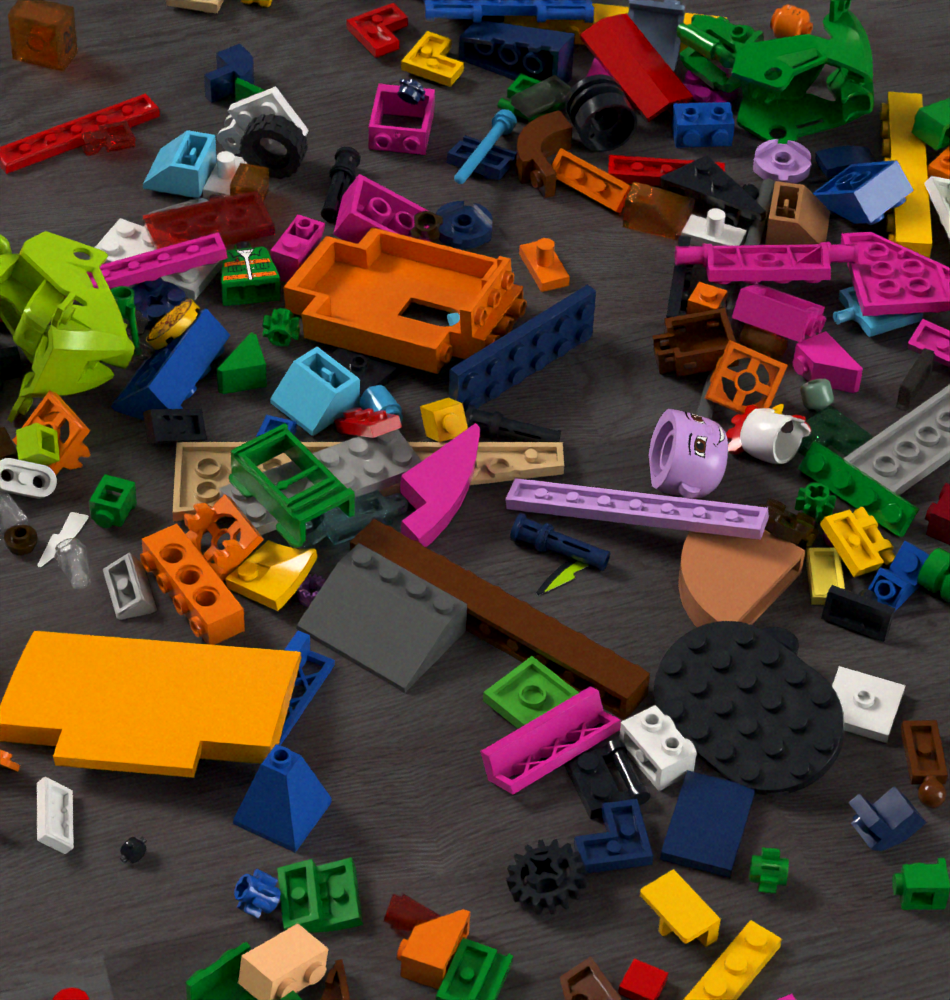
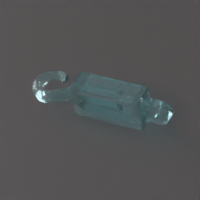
M379 490L355 497L354 516L349 518L338 506L320 515V525L306 536V541L302 546L292 548H311L326 536L329 537L334 546L352 540L373 519L385 525L393 526V516L407 511L408 500L401 493L383 497ZM311 521L305 523L306 529L312 527Z

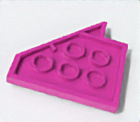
M873 232L842 233L841 244L857 243L858 262L847 263L863 316L907 315L911 313L950 311V267Z

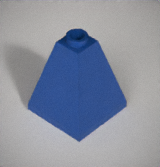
M276 744L261 763L233 819V824L296 853L332 803V798L301 755Z

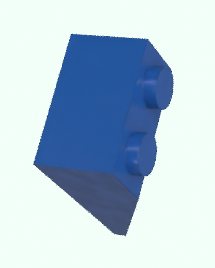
M897 160L851 164L813 192V194L827 209L855 224L868 223L873 225L885 217L883 213L887 210L902 205L906 201L905 197L914 190Z

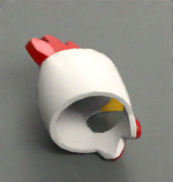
M779 404L771 409H758L754 405H749L745 409V414L735 415L731 420L734 427L726 432L727 441L730 442L728 444V452L730 454H739L746 451L751 456L772 464L787 463L798 451L802 438L809 436L811 427L805 422L806 417L782 415L784 404ZM791 420L793 423L792 432L783 433L781 428L786 422Z

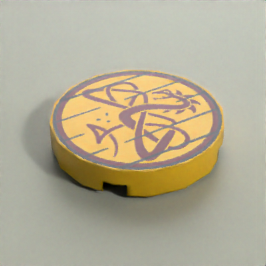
M192 299L178 304L156 323L146 337V342L155 350L166 347L168 344L165 341L166 339L180 337L197 318V312L200 311V307Z

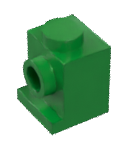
M104 474L89 500L91 519L102 528H110L112 525L122 527L131 509H135L137 505L135 482ZM112 491H115V492H118V493H122V494H121L120 496H119V495H115V494H112Z
M938 858L937 864H903L901 873L893 874L894 895H899L902 910H940L946 908L950 892V882L945 858Z

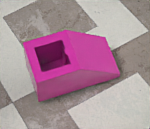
M301 215L295 217L271 249V259L279 273L280 281L288 282L320 244L325 223Z

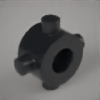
M141 836L139 839L131 837L126 840L120 850V853L123 855L120 860L123 863H126L128 860L131 863L138 862L146 852V846L144 845L147 842L146 839Z

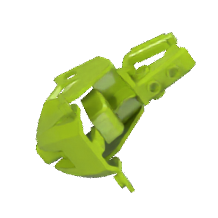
M44 231L25 241L19 254H12L9 241L0 234V317L13 335V341L23 350L28 360L33 364L32 370L34 371L28 372L22 381L19 397L7 419L9 422L12 423L19 413L25 415L34 401L31 397L44 398L49 390L57 393L60 397L93 389L112 379L114 373L110 368L100 363V360L121 369L128 367L134 354L135 346L127 337L126 328L128 325L123 322L115 298L100 270V267L108 257L105 251ZM74 253H86L91 257V259H79L74 255ZM87 272L92 273L98 288H94ZM76 300L84 306L73 305V301Z

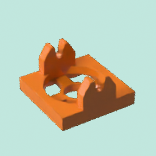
M729 340L723 355L716 364L715 371L711 375L710 386L704 399L739 414H745L747 406L742 404L746 394L757 391L763 395L759 402L752 405L758 407V409H769L788 365ZM750 358L747 369L735 372L727 368L729 364L737 359ZM760 363L765 367L769 375L767 385L759 382V377L756 374ZM742 373H750L755 378V386L750 391H744L738 386V377ZM722 377L734 382L737 392L733 401L724 392Z
M49 390L23 427L38 423L49 428L52 426L54 430H57L60 461L47 465L57 476L63 467L69 470L81 468L83 464L78 458L91 455L88 447L82 442L90 430L57 393ZM67 420L70 433L68 439L63 443L60 439V428ZM16 435V436L14 437V439L12 440L16 445H17V435Z
M226 494L213 506L207 503L194 504L193 507L197 513L195 515L187 513L184 515L185 525L190 529L186 533L187 537L222 581L264 540L232 498ZM222 517H232L236 520L229 528L220 529L216 524ZM209 531L212 535L211 546L202 554L201 540L203 535ZM240 531H241V538H240V541L238 542L236 536H237V535L240 533ZM229 533L230 540H224L222 544L225 548L219 550L217 547L218 539L223 534Z

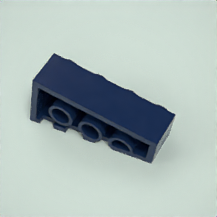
M483 20L482 22H473L459 37V60L514 81L520 74L563 89L572 79L575 33Z

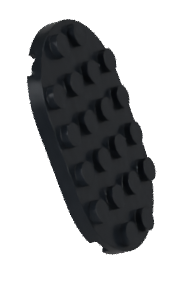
M719 621L697 627L679 638L669 648L658 666L654 682V697L659 710L672 719L676 729L685 739H689L693 743L697 756L728 781L755 789V794L768 795V793L784 791L792 793L801 790L821 778L834 764L841 751L845 737L844 712L834 688L816 670L771 635L756 626L737 621Z

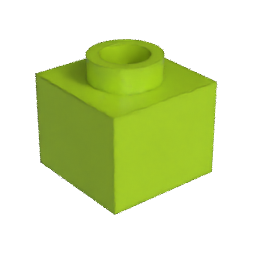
M38 423L16 430L18 460L46 466L60 461L57 430Z

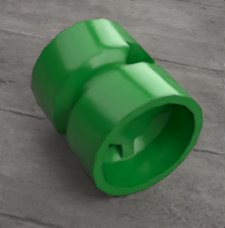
M938 547L925 560L918 574L917 583L934 594L941 592V598L949 603L950 553Z

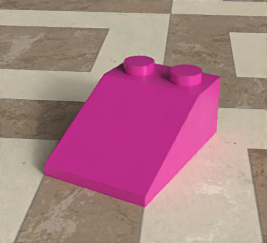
M359 174L342 196L333 235L342 240L359 244L373 227L412 237L411 229L415 226L414 216L417 213L428 210ZM423 237L418 238V239H421V240H425V241H429V242H430V240H429L428 238H423Z

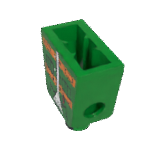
M240 241L234 245L233 250H226L228 258L222 262L221 277L223 306L280 300V276L267 248H252L249 242Z

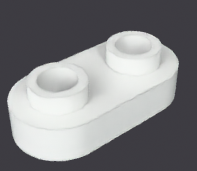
M13 458L0 460V491L40 499L50 495L55 490L57 478L54 471L48 466ZM3 470L10 473L11 479L9 482L2 479L1 473ZM34 477H39L42 480L41 488L34 486Z

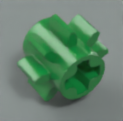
M273 309L271 316L264 315L262 336L268 337L270 343L275 346H289L291 338L295 340L299 338L300 318L294 317V314L288 309Z
M811 483L805 489L799 488L794 509L812 516L816 519L815 523H819L825 517L832 515L836 496L829 495L828 486L821 483Z
M762 847L761 856L752 855L749 882L758 883L759 892L776 894L777 885H787L789 859L780 858V849Z

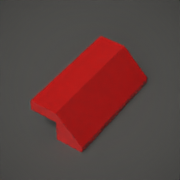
M627 13L602 18L580 34V39L607 73L619 82L626 97L647 123L666 109L672 114L673 104L688 103L694 99L693 95Z

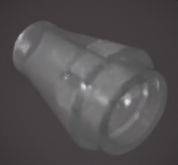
M77 538L65 539L58 543L55 547L56 553L54 558L71 582L72 588L79 590L89 586L91 578L89 575L86 546Z

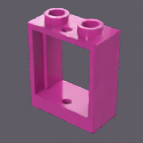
M378 84L369 123L368 149L426 155L435 111V89L423 88L425 90V100L419 101L417 105H412L403 101L397 93L400 86ZM384 114L423 118L421 129L384 126L381 124Z
M759 283L740 289L732 315L733 319L797 342H802L816 336L817 333L820 334L826 321V316H823L825 307Z

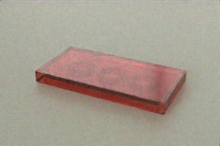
M258 191L143 215V224L154 250L218 232L224 246L240 241L275 235L274 223Z

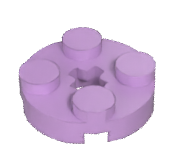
M778 139L769 140L757 147L753 171L764 180L772 179L774 181L796 184L805 180L810 175L811 154L806 147L798 142L788 140L787 144H778Z

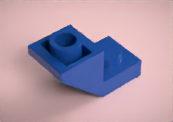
M904 541L889 569L880 567L868 590L876 594L878 602L894 607L896 611L920 587L917 583L918 574L930 554L910 542Z

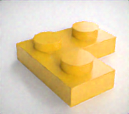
M427 31L403 58L401 70L451 87L464 72V63L445 57L452 48V39Z

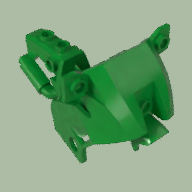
M830 0V12L823 19V28L831 37L830 40L811 34H803L764 41L763 31H755L748 25L732 24L724 17L715 18L709 15L694 14L691 18V24L681 23L677 27V37L680 38L683 44L688 46L679 53L684 67L715 91L720 90L724 93H730L741 87L743 99L736 121L737 125L765 142L775 140L769 134L775 128L783 129L787 133L784 138L778 139V144H787L788 140L796 142L799 137L847 124L870 113L874 108L871 47L864 27L855 14L849 10L851 0ZM707 58H715L724 68H733L732 75L726 77V73ZM825 64L838 68L827 78V88L835 98V101H829L814 94L806 93ZM820 119H823L824 121L800 129L797 127L798 125H802Z

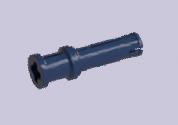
M520 513L512 526L510 540L513 542L523 541L535 546L539 552H545L548 549L600 569V571H604L608 565L611 556L610 551L556 532L549 523L544 525L527 519L526 514Z

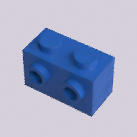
M730 102L673 104L671 128L675 148L732 146L735 123Z

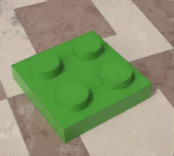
M531 656L484 691L483 701L519 729L579 692Z

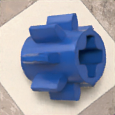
M255 869L253 876L244 874L238 880L234 890L235 899L240 901L237 908L257 919L260 917L261 912L271 913L280 900V889L275 887L278 880L259 869Z

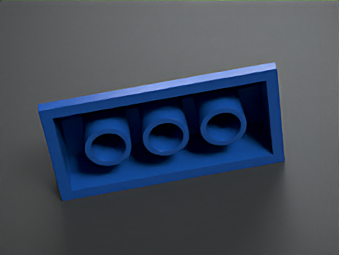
M207 308L198 312L196 320L180 337L166 339L165 341L168 344L162 349H152L111 407L114 411L144 420L143 412L150 409H183L181 404L197 390L195 384L210 372V363L225 351L226 348L223 345L231 335Z

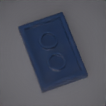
M687 770L661 850L660 860L730 878L754 800L755 789Z

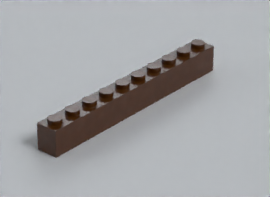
M373 519L350 541V551L360 543L466 603V631L522 663L533 656L579 693L590 686L599 690L603 709L622 720H626L648 696L650 673L640 665L633 664L622 658L611 649L605 648L588 639L584 634L563 625L554 617L547 616L527 602L521 601L506 593L500 587L481 579L472 571L465 570L449 561L445 556L424 547L420 542L397 532L393 527Z

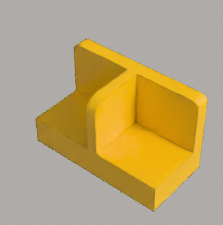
M674 869L641 889V898L660 917L658 932L662 936H666L673 931L684 943H689L697 938L705 947L717 941L721 919Z

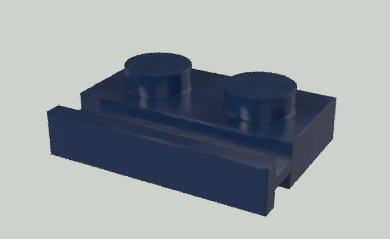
M465 135L463 141H459L447 153L446 163L457 166L460 169L482 141ZM493 145L473 172L482 174L488 179L500 180L511 168V164L516 163L517 152Z

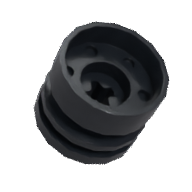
M592 75L580 80L570 89L565 100V109L585 147L597 152L612 151L624 145L632 137L637 128V117L617 80L608 75Z

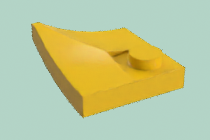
M268 540L225 578L227 588L278 611L294 595L309 574L318 558L316 549L292 548Z

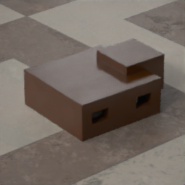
M725 308L664 318L665 333L652 336L654 356L659 373L676 371L677 377L715 370L716 364L723 355L728 341L736 342ZM718 320V322L707 324V322ZM685 326V328L674 330V328ZM738 359L729 364L728 367L739 366Z

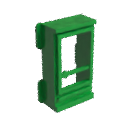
M286 423L231 450L232 474L229 475V482L244 497L251 498L254 496L279 522L276 525L277 532L292 547H300L306 541L305 523L338 506L349 518L355 515V492L351 488L347 489L288 430ZM285 453L303 472L285 481H279L278 485L275 486L257 466ZM306 476L314 484V486L289 499L280 491L287 489L289 485Z

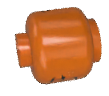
M786 4L781 9L777 8L771 18L770 28L773 29V34L776 38L811 34L813 23L810 22L808 11Z

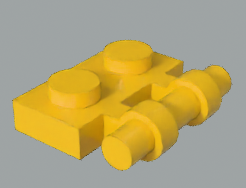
M864 507L856 509L853 513L849 509L827 516L820 523L823 531L853 577L878 570L883 563L890 567L896 557L893 553V545L889 539L883 538L877 528L878 522L874 516L868 515Z

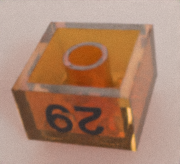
M18 0L9 11L8 22L12 59L64 72L78 52L74 7L47 0Z

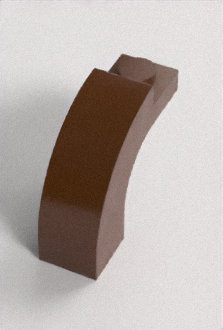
M560 110L532 120L523 128L517 141L516 173L521 184L531 181L533 187L537 188L544 198L555 196L557 175L546 158L558 153L560 148L566 151L571 150L573 127Z

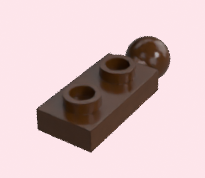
M937 720L902 721L901 735L911 785L921 784L918 789L920 802L928 808H937L946 799L947 794L943 784H946L948 777Z

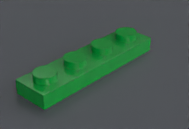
M813 441L797 468L818 483L828 486L831 492L855 508L864 507L869 516H874L879 524L897 536H904L919 511V508L819 442Z

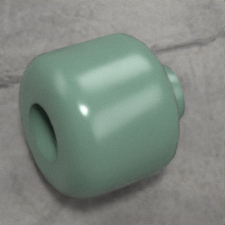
M827 379L811 380L800 387L802 401L807 409H815V412H822L827 410V406L834 401L831 383Z

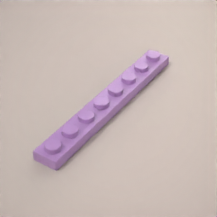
M518 478L514 479L505 499L506 507L510 510L760 540L769 519L768 508Z

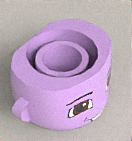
M667 409L660 417L650 443L649 463L652 487L666 494L691 499L709 495L720 484L727 465L728 441L723 428L709 418L680 410Z

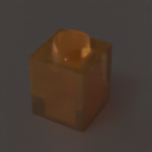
M244 163L239 164L230 183L231 208L259 213L269 192L268 168Z

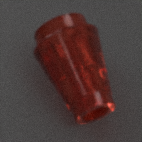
M404 893L402 896L393 894L383 922L391 924V929L412 932L415 926L440 918L441 915L434 913L433 910Z

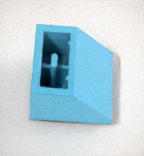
M187 130L162 147L143 183V189L200 198L203 188L217 163L216 135Z
M315 347L293 361L270 398V403L292 421H296L306 432L314 436L333 424L334 420L344 417V411L360 406V379L319 347Z

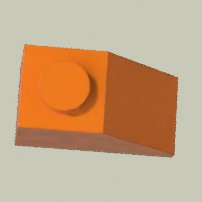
M462 909L415 926L409 939L404 938L401 941L397 952V960L401 961L400 977L439 990L462 938L467 939L469 935L470 911Z

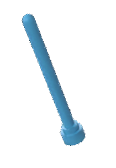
M506 109L497 112L492 119V129L456 173L454 180L457 184H463L501 135H508L512 132L517 124L514 113Z

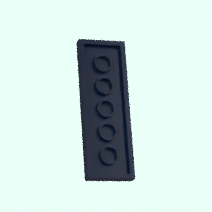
M587 284L450 369L449 398L463 403L466 415L469 404L475 405V409L479 408L491 399H496L501 393L512 386L520 384L523 379L534 372L542 370L553 360L564 356L577 345L588 341L593 335L596 290Z

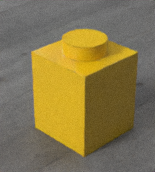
M445 398L420 406L426 437L443 442L457 437L468 429L463 403Z

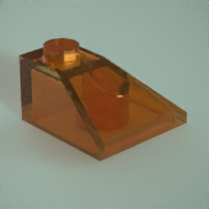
M633 182L625 199L623 227L678 241L694 209L696 200L647 184Z

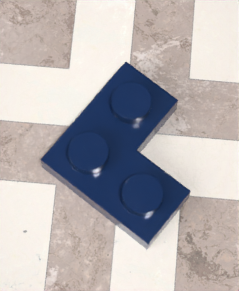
M637 799L602 803L601 813L607 832L574 837L575 852L579 851L587 873L652 865L653 853Z

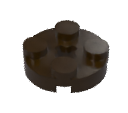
M768 499L766 504L758 505V507L768 508L769 519L765 527L766 531L799 545L801 539L807 540L806 546L814 544L819 533L817 528L814 527L815 518L803 512H798L796 515L787 511L783 503L774 499Z

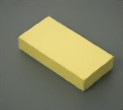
M806 548L805 559L811 604L825 605L828 590L832 585L845 589L841 557L835 548Z

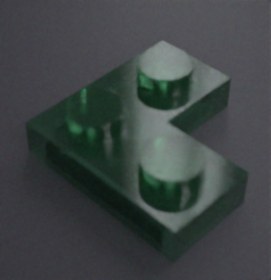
M829 405L805 421L811 427V433L809 436L802 438L798 452L805 457L813 441L825 447L831 445L844 456H847L874 436L836 408Z

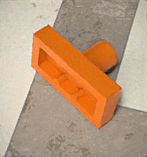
M542 238L536 242L519 246V255L541 292L569 286L570 282L569 274L554 251L555 243L549 238Z

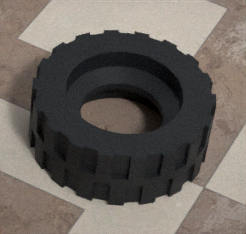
M263 114L258 118L255 117L247 126L240 141V153L243 155V160L260 175L263 174L277 179L288 178L298 171L307 153L308 144H306V136L303 135L300 127L298 128L293 121L285 119L286 117L275 116V114ZM262 138L276 140L287 149V153L285 155L274 154L265 149L260 140Z

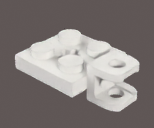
M275 86L231 104L228 109L230 115L224 122L226 127L219 131L216 139L226 151L233 154L240 153L241 145L239 144L247 126L251 123L252 119L258 118L263 114H275V116L286 117L285 119L293 121L298 128H301L304 136L307 135L309 130ZM227 138L234 139L236 144H231ZM262 138L260 140L262 146L268 151L283 146L278 141L270 138Z

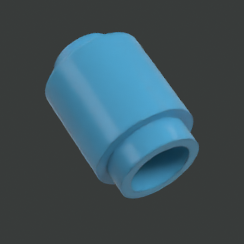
M376 385L364 391L360 398V406L363 410L373 408L374 412L386 410L388 414L399 415L402 422V408L385 386Z

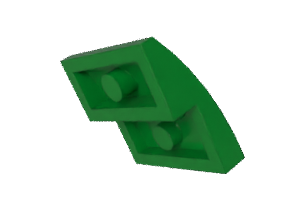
M351 857L317 867L313 859L277 868L284 930L291 928L297 923L309 933L337 931L363 925L356 866Z

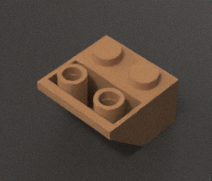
M775 181L765 245H816L820 242H826L830 211L805 185Z

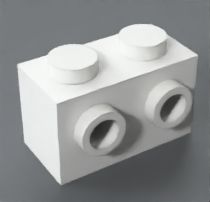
M656 705L621 722L619 739L623 740L627 747V755L658 791L684 779L687 770L694 772L697 753L693 743L680 734L672 719L664 715Z

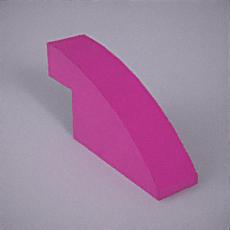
M476 423L401 476L400 493L416 511L402 520L400 533L420 542L424 547L431 544L448 526L468 492L474 474L480 437V427Z

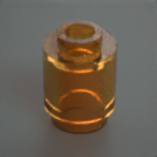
M747 323L744 325L740 335V343L745 345V347L773 359H776L778 355L782 356L788 346V339L786 337Z

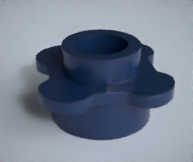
M400 79L399 83L401 85L397 94L403 101L417 105L419 101L425 100V90L419 82L408 79V81Z

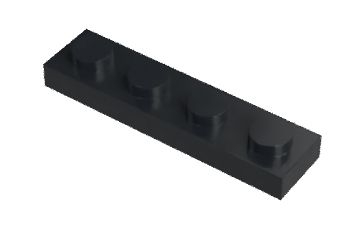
M679 236L678 246H690L691 237ZM674 265L666 318L686 315V310H681V307L687 308L689 290L684 289V287L690 288L692 270L687 269V267L693 268V265Z

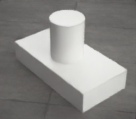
M220 152L217 155V164L203 188V198L231 204L250 169L248 163L242 157L234 156L232 152Z
M714 208L708 211L707 219L691 214L682 230L681 236L691 237L690 244L702 246L703 243L712 244V246H735L744 244L747 230L724 224L725 212Z

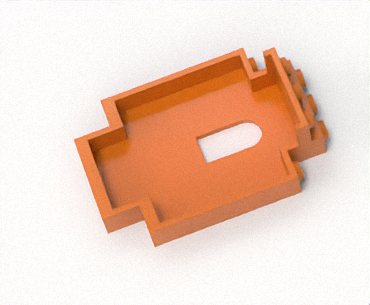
M373 227L359 244L325 236L283 287L286 309L302 316L304 338L438 374L445 363H449L452 356L467 359L511 332L518 318L524 316L527 307L523 286L513 284L515 276L511 272V258L499 256L496 259ZM413 302L451 313H458L460 321L455 325L442 327L401 315Z

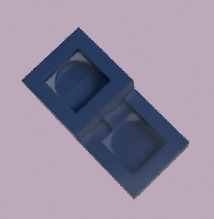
M840 146L815 152V161L827 178L838 175L851 164L878 162L869 148L862 146Z

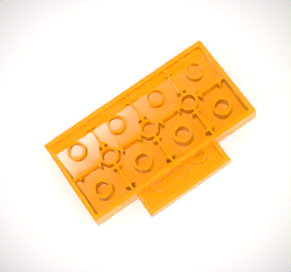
M34 631L18 661L0 705V742L56 746L53 755L55 766L194 778L199 759L261 764L276 744L279 745L302 658L301 652Z

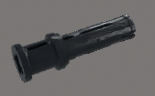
M345 146L337 149L335 153L336 163L330 169L331 184L323 209L321 210V217L328 222L337 221L342 196L347 191L348 185L352 184L355 180V168L361 161L359 152L351 147Z
M469 404L465 415L468 428L476 423L480 427V433L487 434L490 439L502 436L522 442L560 441V430L557 431L504 418L503 414L499 411L490 413L475 409V405Z

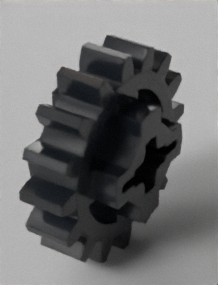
M554 839L550 846H545L543 840H539L538 848L535 849L526 845V854L524 856L515 854L516 865H508L507 867L510 877L506 878L514 902H520L524 911L533 906L536 915H540L543 908H548L551 915L555 914L556 906L558 905L568 909L567 900L570 898L579 900L578 889L586 888L584 877L587 876V871L579 851L573 852L569 843L560 848L557 839ZM567 868L570 869V873H569L568 878L566 877V876H567V872H566V869H567ZM527 876V878H526L527 885L525 886V885H524V879H525V877Z

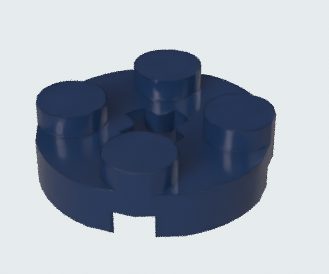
M454 201L443 205L436 212V215H440L443 218V224L439 226L440 237L438 240L447 246L466 251L492 239V215L488 209L480 204L474 203L472 207L464 206V201Z
M161 277L154 281L139 283L131 288L135 292L136 324L138 328L144 330H151L152 326H155L164 315L186 300L183 290L173 283L163 281Z

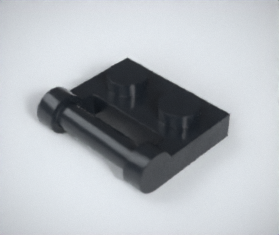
M614 739L604 747L585 751L564 764L590 819L602 816V803L637 799L640 806L650 799V793L647 787L640 783L626 755L627 747L621 739ZM614 761L628 789L627 792H619L605 763Z

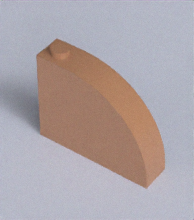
M764 530L761 540L690 531L683 545L678 587L682 605L696 627L719 621H737L752 625L802 573L805 550Z

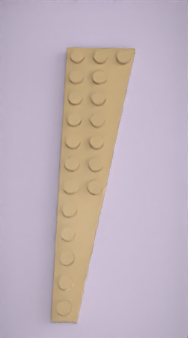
M176 442L173 521L184 520L186 513L195 515L197 511L193 507L194 504L207 503L213 506L220 499L219 488L231 484L229 482V475L232 474L231 450L246 442ZM342 442L301 443L311 453H315ZM448 442L408 443L421 461H423ZM479 442L474 474L470 485L512 481L515 478L528 479L564 474L563 442ZM282 453L257 467L261 472H264L292 460L285 453ZM400 483L358 499L380 496L391 497L401 494Z

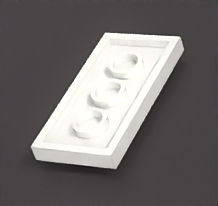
M120 218L94 248L107 253L108 257L104 263L106 264L186 241ZM223 260L211 265L206 264L191 268L186 272L162 276L161 278L163 281L177 285L185 292L187 298L196 300L221 270Z

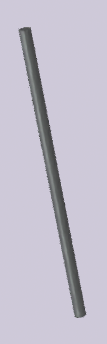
M765 179L762 182L757 203L766 210V220L761 222L756 219L751 220L745 245H760L772 202L775 181L772 179ZM734 281L726 308L734 336L739 320L732 318L740 289L749 286L744 281ZM715 370L708 372L696 414L712 419L716 403L704 399L710 386L711 375Z

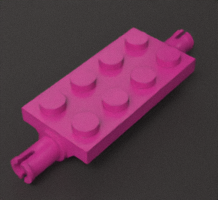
M820 242L816 245L712 246V244L703 243L702 246H675L676 266L702 264V267H705L709 282L716 284H729L731 281H744L748 284H758L761 281H775L776 283L786 284L793 280L819 283L822 280L831 279V263L858 262L857 243L831 245L830 242Z

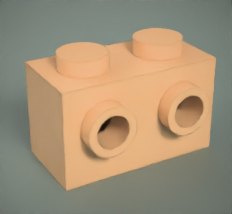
M297 923L241 956L238 984L257 1000H280L291 991L297 993L310 984H316L325 976L328 948Z

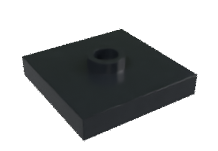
M339 348L329 355L360 379V398L367 388L376 385L385 386L402 372V364Z

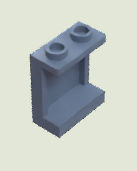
M629 0L628 16L676 74L681 44L676 30L679 24L684 23L685 5H680L681 2L678 0H664V2Z

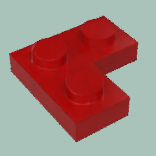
M394 3L347 19V30L375 58L399 50V40L391 32L408 26V16Z

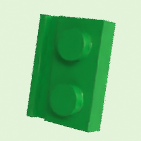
M462 938L435 1000H497L513 964L514 955L508 953L505 956L497 953V949Z

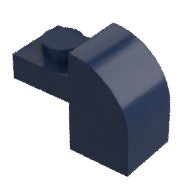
M239 43L217 52V69L204 74L205 97L212 103L235 93L237 77L254 85L253 57Z
M895 786L874 804H871L860 793L849 802L857 813L852 817L854 820L851 824L870 849L874 851H883L904 842L927 823L910 800Z

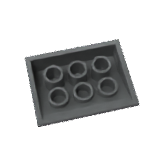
M358 543L337 563L298 622L297 630L309 634L310 638L406 693L465 633L467 604Z

